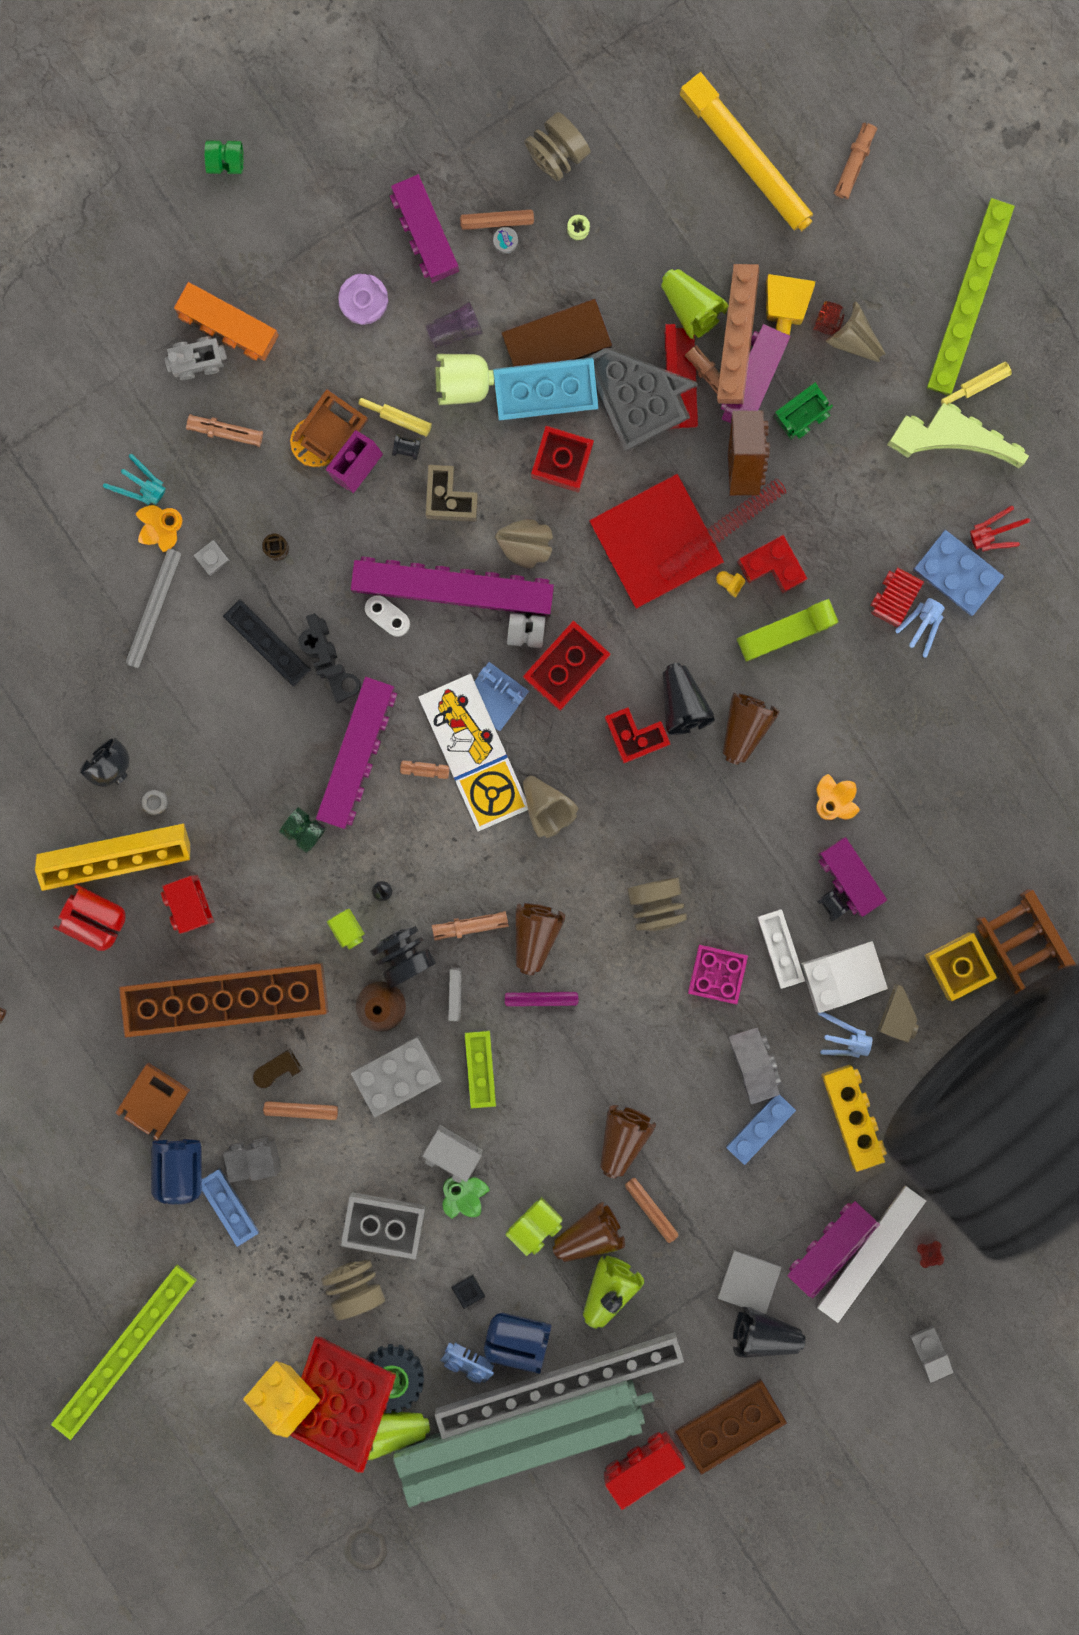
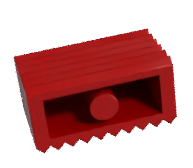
M898 567L894 572L889 570L882 584L886 585L882 594L877 592L870 606L874 607L871 614L894 627H899L924 581Z

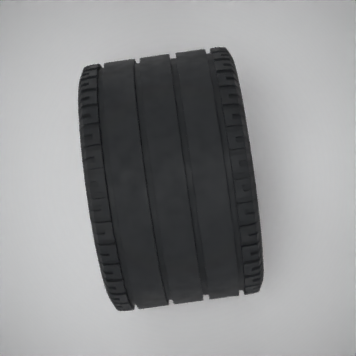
M1079 964L1055 970L1036 980L1002 1004L973 1028L914 1087L893 1115L884 1134L882 1143L887 1153L897 1161L911 1179L923 1189L925 1194L949 1217L951 1222L965 1237L975 1245L976 1249L993 1262H1002L1031 1252L1050 1242L1079 1222Z

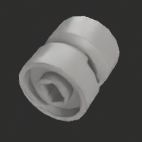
M510 613L507 645L522 646L523 643H526L530 648L542 649L545 616L531 615L530 618H526L524 614ZM525 628L532 630V632L525 633Z

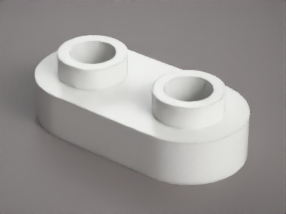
M377 595L367 600L365 612L381 628L395 637L403 636L408 632L410 628L409 618L386 598ZM375 604L382 605V610L380 612L373 611V606ZM395 619L402 621V625L399 628H395L392 625Z

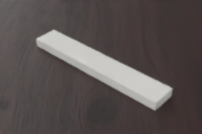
M906 1185L902 1188L878 1221L881 1225L857 1250L817 1306L819 1310L837 1323L841 1320L926 1202L924 1198Z

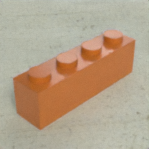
M190 282L187 283L174 307L181 321L189 325L192 322L201 326L199 330L211 337L214 334L223 338L222 343L233 349L236 346L245 350L244 355L255 361L258 358L265 361L279 336L276 329Z

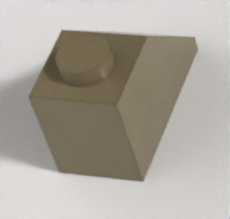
M894 984L877 1031L909 1043L910 1038L914 1039L917 1034L919 1025L916 1022L918 1019L904 988Z

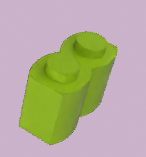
M350 908L327 921L328 926L342 948L347 946L348 949H351L363 942L362 936L365 933Z
M540 1197L506 1231L505 1235L526 1256L531 1252L535 1255L545 1245L542 1241L548 1235L553 1237L562 1228L560 1223L563 1218Z

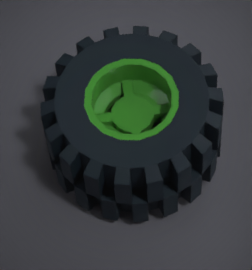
M388 1344L386 1348L380 1346L376 1352L372 1351L369 1354V1358L366 1360L396 1375L385 1407L386 1413H391V1410H396L398 1413L402 1412L404 1407L410 1408L412 1402H416L419 1399V1394L423 1390L424 1372L418 1356L415 1357L411 1349L405 1350L403 1345L393 1347V1344Z

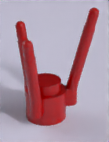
M1014 506L1002 510L983 523L974 525V530L970 531L974 548L976 550L981 548L982 552L990 549L1018 547L1020 545L1019 542L992 544L991 542L995 541L994 535L1027 524L1031 521L1030 518L1019 520L994 530L991 527H987L1013 511Z

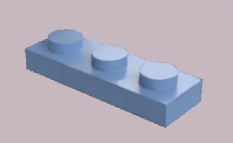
M781 1095L772 1097L726 1148L745 1165L796 1110Z
M220 1168L202 1179V1191L237 1247L259 1233V1230Z

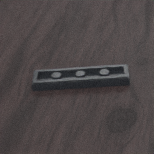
M241 599L223 615L293 687L311 671Z

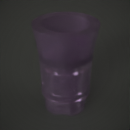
M470 301L453 312L434 320L433 323L426 325L435 348L443 344L446 346L471 336L483 334Z

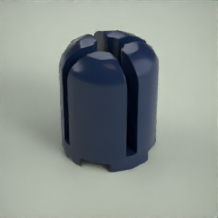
M167 1139L152 1141L151 1194L153 1198L160 1203L171 1205L186 1204L197 1200L202 1193V1146L200 1140L183 1139V1141H168Z
M504 1312L497 1313L490 1321L484 1345L486 1359L492 1363L540 1374L552 1324Z

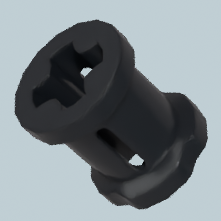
M396 433L392 456L400 454L417 460L421 439L404 438Z
M835 888L817 900L818 904H822L829 913L831 922L849 910V907L844 906L836 895L837 890Z

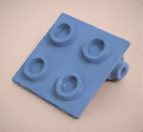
M490 662L481 670L479 676L474 681L494 727L501 731L529 691Z
M449 1343L445 1350L446 1353L440 1360L445 1363L444 1366L453 1372L460 1370L468 1374L467 1378L478 1384L481 1381L485 1383L493 1375L494 1365L488 1359L479 1355L476 1363H474L477 1353L473 1355L470 1361L467 1358L471 1350L468 1349L465 1356L462 1357L466 1348L457 1343H454V1345Z

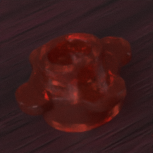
M933 1241L932 1244L925 1245L921 1243L918 1245L917 1251L921 1257L920 1265L923 1268L935 1265L940 1266L944 1263V1257L940 1251L942 1247L940 1242ZM929 1252L933 1253L932 1257L928 1256Z

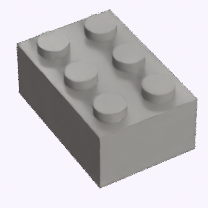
M419 1035L351 1072L374 1118L442 1081V1077Z
M352 1192L349 1197L341 1246L416 1260L426 1205Z

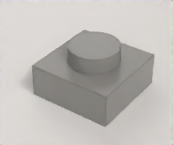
M214 540L194 555L209 576L230 561Z

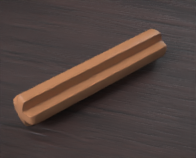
M529 209L463 214L460 216V223L463 230L534 224L533 210Z
M267 1101L264 1103L263 1109L266 1116L336 1120L338 1117V1107L330 1105Z
M636 1178L627 1181L625 1188L668 1243L673 1242L678 1237L674 1227Z

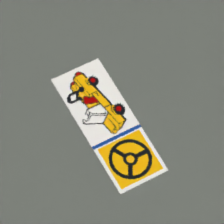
M466 675L419 696V700L477 831H481L528 810L525 795L472 675Z

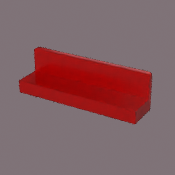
M665 324L666 370L696 382V369L685 357V354L695 347V335L691 339L686 334L684 328H676L675 324ZM697 386L681 394L690 418L670 429L696 428L698 426Z

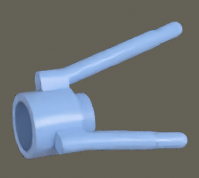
M928 598L925 604L920 602L916 610L895 630L896 633L901 632L921 613L919 617L923 622L909 644L913 648L927 625L933 624L922 655L924 658L929 653L938 626L943 619L941 614L945 609L944 606Z
M825 1012L818 1013V1015L855 1034L851 1035L849 1040L825 1035V1040L848 1045L850 1050H821L820 1053L822 1055L853 1056L857 1058L860 1055H869L872 1037L866 1036V1031L857 1029Z

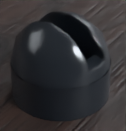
M385 881L377 882L372 889V894L378 901L388 900L393 893L391 885ZM379 885L386 892L387 896L383 897L377 889Z
M617 1291L607 1292L600 1300L601 1305L612 1314H616L623 1304L622 1296L618 1297L615 1295Z

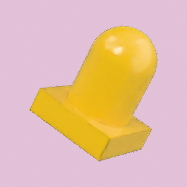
M721 571L716 576L717 583L726 588L729 594L735 598L746 582L742 575L738 573L734 576L726 571Z

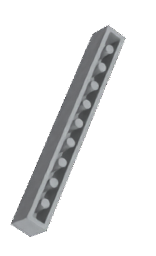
M673 1332L438 1407L435 1410V1418L441 1437L445 1439L680 1364L684 1360L676 1334Z

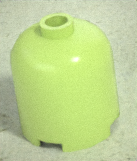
M475 354L436 355V360L441 361V367L435 368L436 392H442V398H438L439 405L480 402L486 397L489 386L494 385L493 370H488V365L483 357Z

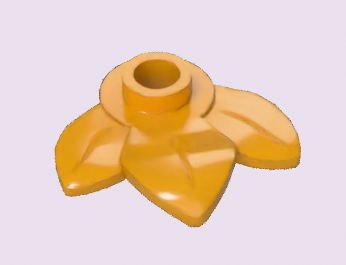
M149 505L136 512V516L145 523L138 537L139 543L145 545L158 543L162 552H166L174 547L177 542V531L181 528L183 522L182 516L177 510L173 508L162 510L155 505ZM168 517L174 518L173 525L169 526L166 524Z
M829 774L820 780L816 788L819 797L816 811L822 819L833 820L838 817L848 820L860 811L859 807L852 802L856 795L855 782L842 781L836 784ZM826 803L833 806V811L827 810Z

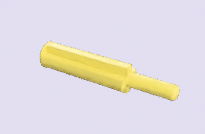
M1003 362L960 385L962 389L943 398L941 403L948 405L963 396L969 398L1010 376L1012 372L1007 362Z
M364 398L359 400V405L380 413V418L425 437L428 436L431 430L432 423L386 404L382 407Z

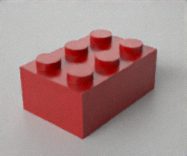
M573 620L524 674L523 679L561 712L607 661L611 653Z
M667 1431L662 1434L660 1432L653 1434L648 1438L647 1444L641 1448L639 1446L632 1448L627 1452L626 1458L620 1462L615 1460L606 1466V1471L604 1472L605 1486L621 1510L686 1468L683 1455Z

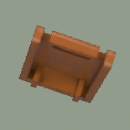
M326 389L292 439L298 442L304 435L305 439L300 445L324 462H327L331 455L335 458L355 430L360 432L368 422V418ZM334 403L353 415L349 424L330 411Z
M147 1063L115 1114L120 1116L124 1110L128 1111L124 1117L126 1121L148 1135L151 1134L153 1129H156L157 1132L153 1138L159 1140L190 1092V1089L152 1064ZM154 1077L175 1089L171 1096L150 1084Z

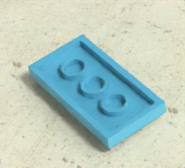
M593 358L493 369L499 420L598 409Z

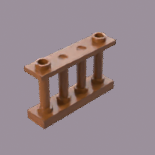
M1031 889L1020 894L1023 899L1020 901V905L988 922L985 917L977 918L979 923L976 926L983 939L987 938L1017 989L1014 991L1015 995L1025 988L1019 974L1050 956L1052 958L1056 957L1060 964L1057 967L1058 969L1076 964L1037 895ZM1024 913H1031L1035 920L1032 923L1033 926L1000 944L993 931ZM1036 935H1043L1047 941L1046 948L1013 966L1006 953Z

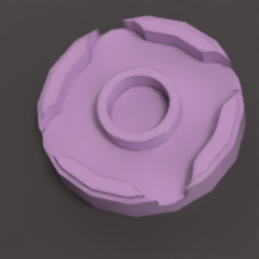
M355 274L346 279L339 291L340 309L344 316L354 323L361 325L372 324L379 320L386 312L388 305L387 290L382 281L373 275Z

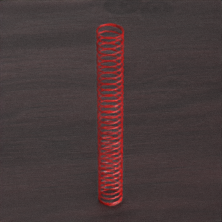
M776 478L770 484H767V487H763L762 490L771 499V501L768 499L770 503H773L772 498L777 500L774 489L776 491L778 489L782 495L786 494L784 485L781 483L785 493L775 480H778ZM768 485L771 486L773 492H769L770 489L768 488ZM760 493L761 499L763 500L764 498L767 501V499ZM752 495V498H748V501H744L743 504L747 511L748 509L751 511L745 502H748L750 505L749 499H752L753 503L755 502L759 506V500L761 501V499L757 495ZM761 501V503L763 504V506L761 505V507L765 509L766 507L764 503ZM740 505L737 506V509H733V512H729V515L726 514V516H729L731 521L733 522L734 518L730 516V513H733L737 522L743 526L741 519L734 513V510H736L738 514L740 513L743 516V514L740 511H738V507H740L743 514L748 520H750V516L746 511L744 513V509ZM725 516L724 519H726L727 523L729 522L732 525V527L730 526V528L733 531H735V527ZM718 520V523H714V526H711L715 528L719 536L723 533L728 537L727 532L732 534L728 526L729 531L727 530L726 532L719 524L721 520ZM715 524L719 526L722 533L715 527ZM710 527V529H707V532L705 533H707L712 543L714 545H717L714 538L708 533V530H710L712 534L714 533L716 535V533L712 531ZM703 532V535H702V536L704 537L706 543L709 545V543H708L707 540H706L707 538L704 536V532ZM699 535V537H696V538L700 539L701 543L703 542V543L705 544L704 548H705L707 551H709L708 546H707L706 543L700 538V535ZM696 538L695 540H692L696 542L698 547L700 546L703 549V547L697 542ZM693 542L688 543V546L686 547L689 548L690 552L692 551L694 553L693 557L695 559H698L695 552L689 547V544L693 546L695 551L696 546L693 545ZM684 546L683 550L685 551L686 555L690 560H693L692 556L685 550ZM680 549V551H677V552L681 553V555H682L683 559L685 560V562H686L688 565H690L689 560H688V559L686 558V556L681 552V549ZM697 549L696 553L701 556L700 551ZM676 552V554H673V557H669V560H665V563H664L671 574H672V573L674 574V572H673L672 569L666 564V561H669L670 564H671V566H672V568L675 570V572H676V573H679L678 569H677V568L675 567V565L670 561V558H672V559L674 560L675 564L677 565V563H676L677 561L674 559V555L677 556V558H678V560L680 561V563H681L682 565L684 564V565H685L684 567L686 568V564H685L684 561L678 556L677 552ZM662 562V563H661V566H660V565L657 566V567H658V570H659V572L661 573V571H660V569H659V567H660V568L664 571V573L666 574V576L668 577V579H667V578H665V579L669 581V579H671V576H670V574H669L668 572H667V573L665 572L666 570L663 568V566H662L663 562ZM678 563L677 567L682 571L683 569Z

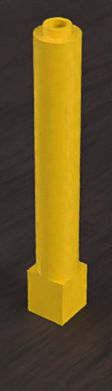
M699 72L683 85L680 96L698 118L702 117L794 231L798 228L800 231L807 228L813 222L810 219L813 216L811 210L719 99V93L706 77Z

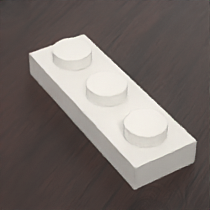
M782 909L758 916L757 918L780 989L804 982L805 979Z

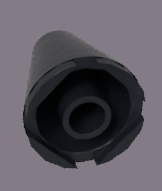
M680 663L668 665L663 672L667 733L669 735H682L691 733L690 729L697 726L700 730L711 725L715 721L714 713L687 666Z
M744 1306L743 1309L745 1311L738 1313L733 1330V1339L737 1340V1347L733 1346L735 1356L751 1358L798 1354L800 1350H803L806 1338L801 1329L751 1307Z

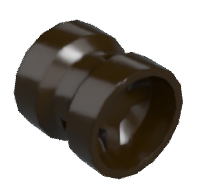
M272 533L264 538L262 549L269 559L281 561L289 553V544L280 534Z

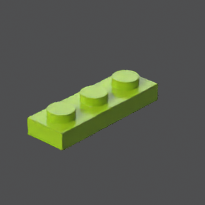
M490 1031L465 1032L471 1108L495 1107L496 1098Z

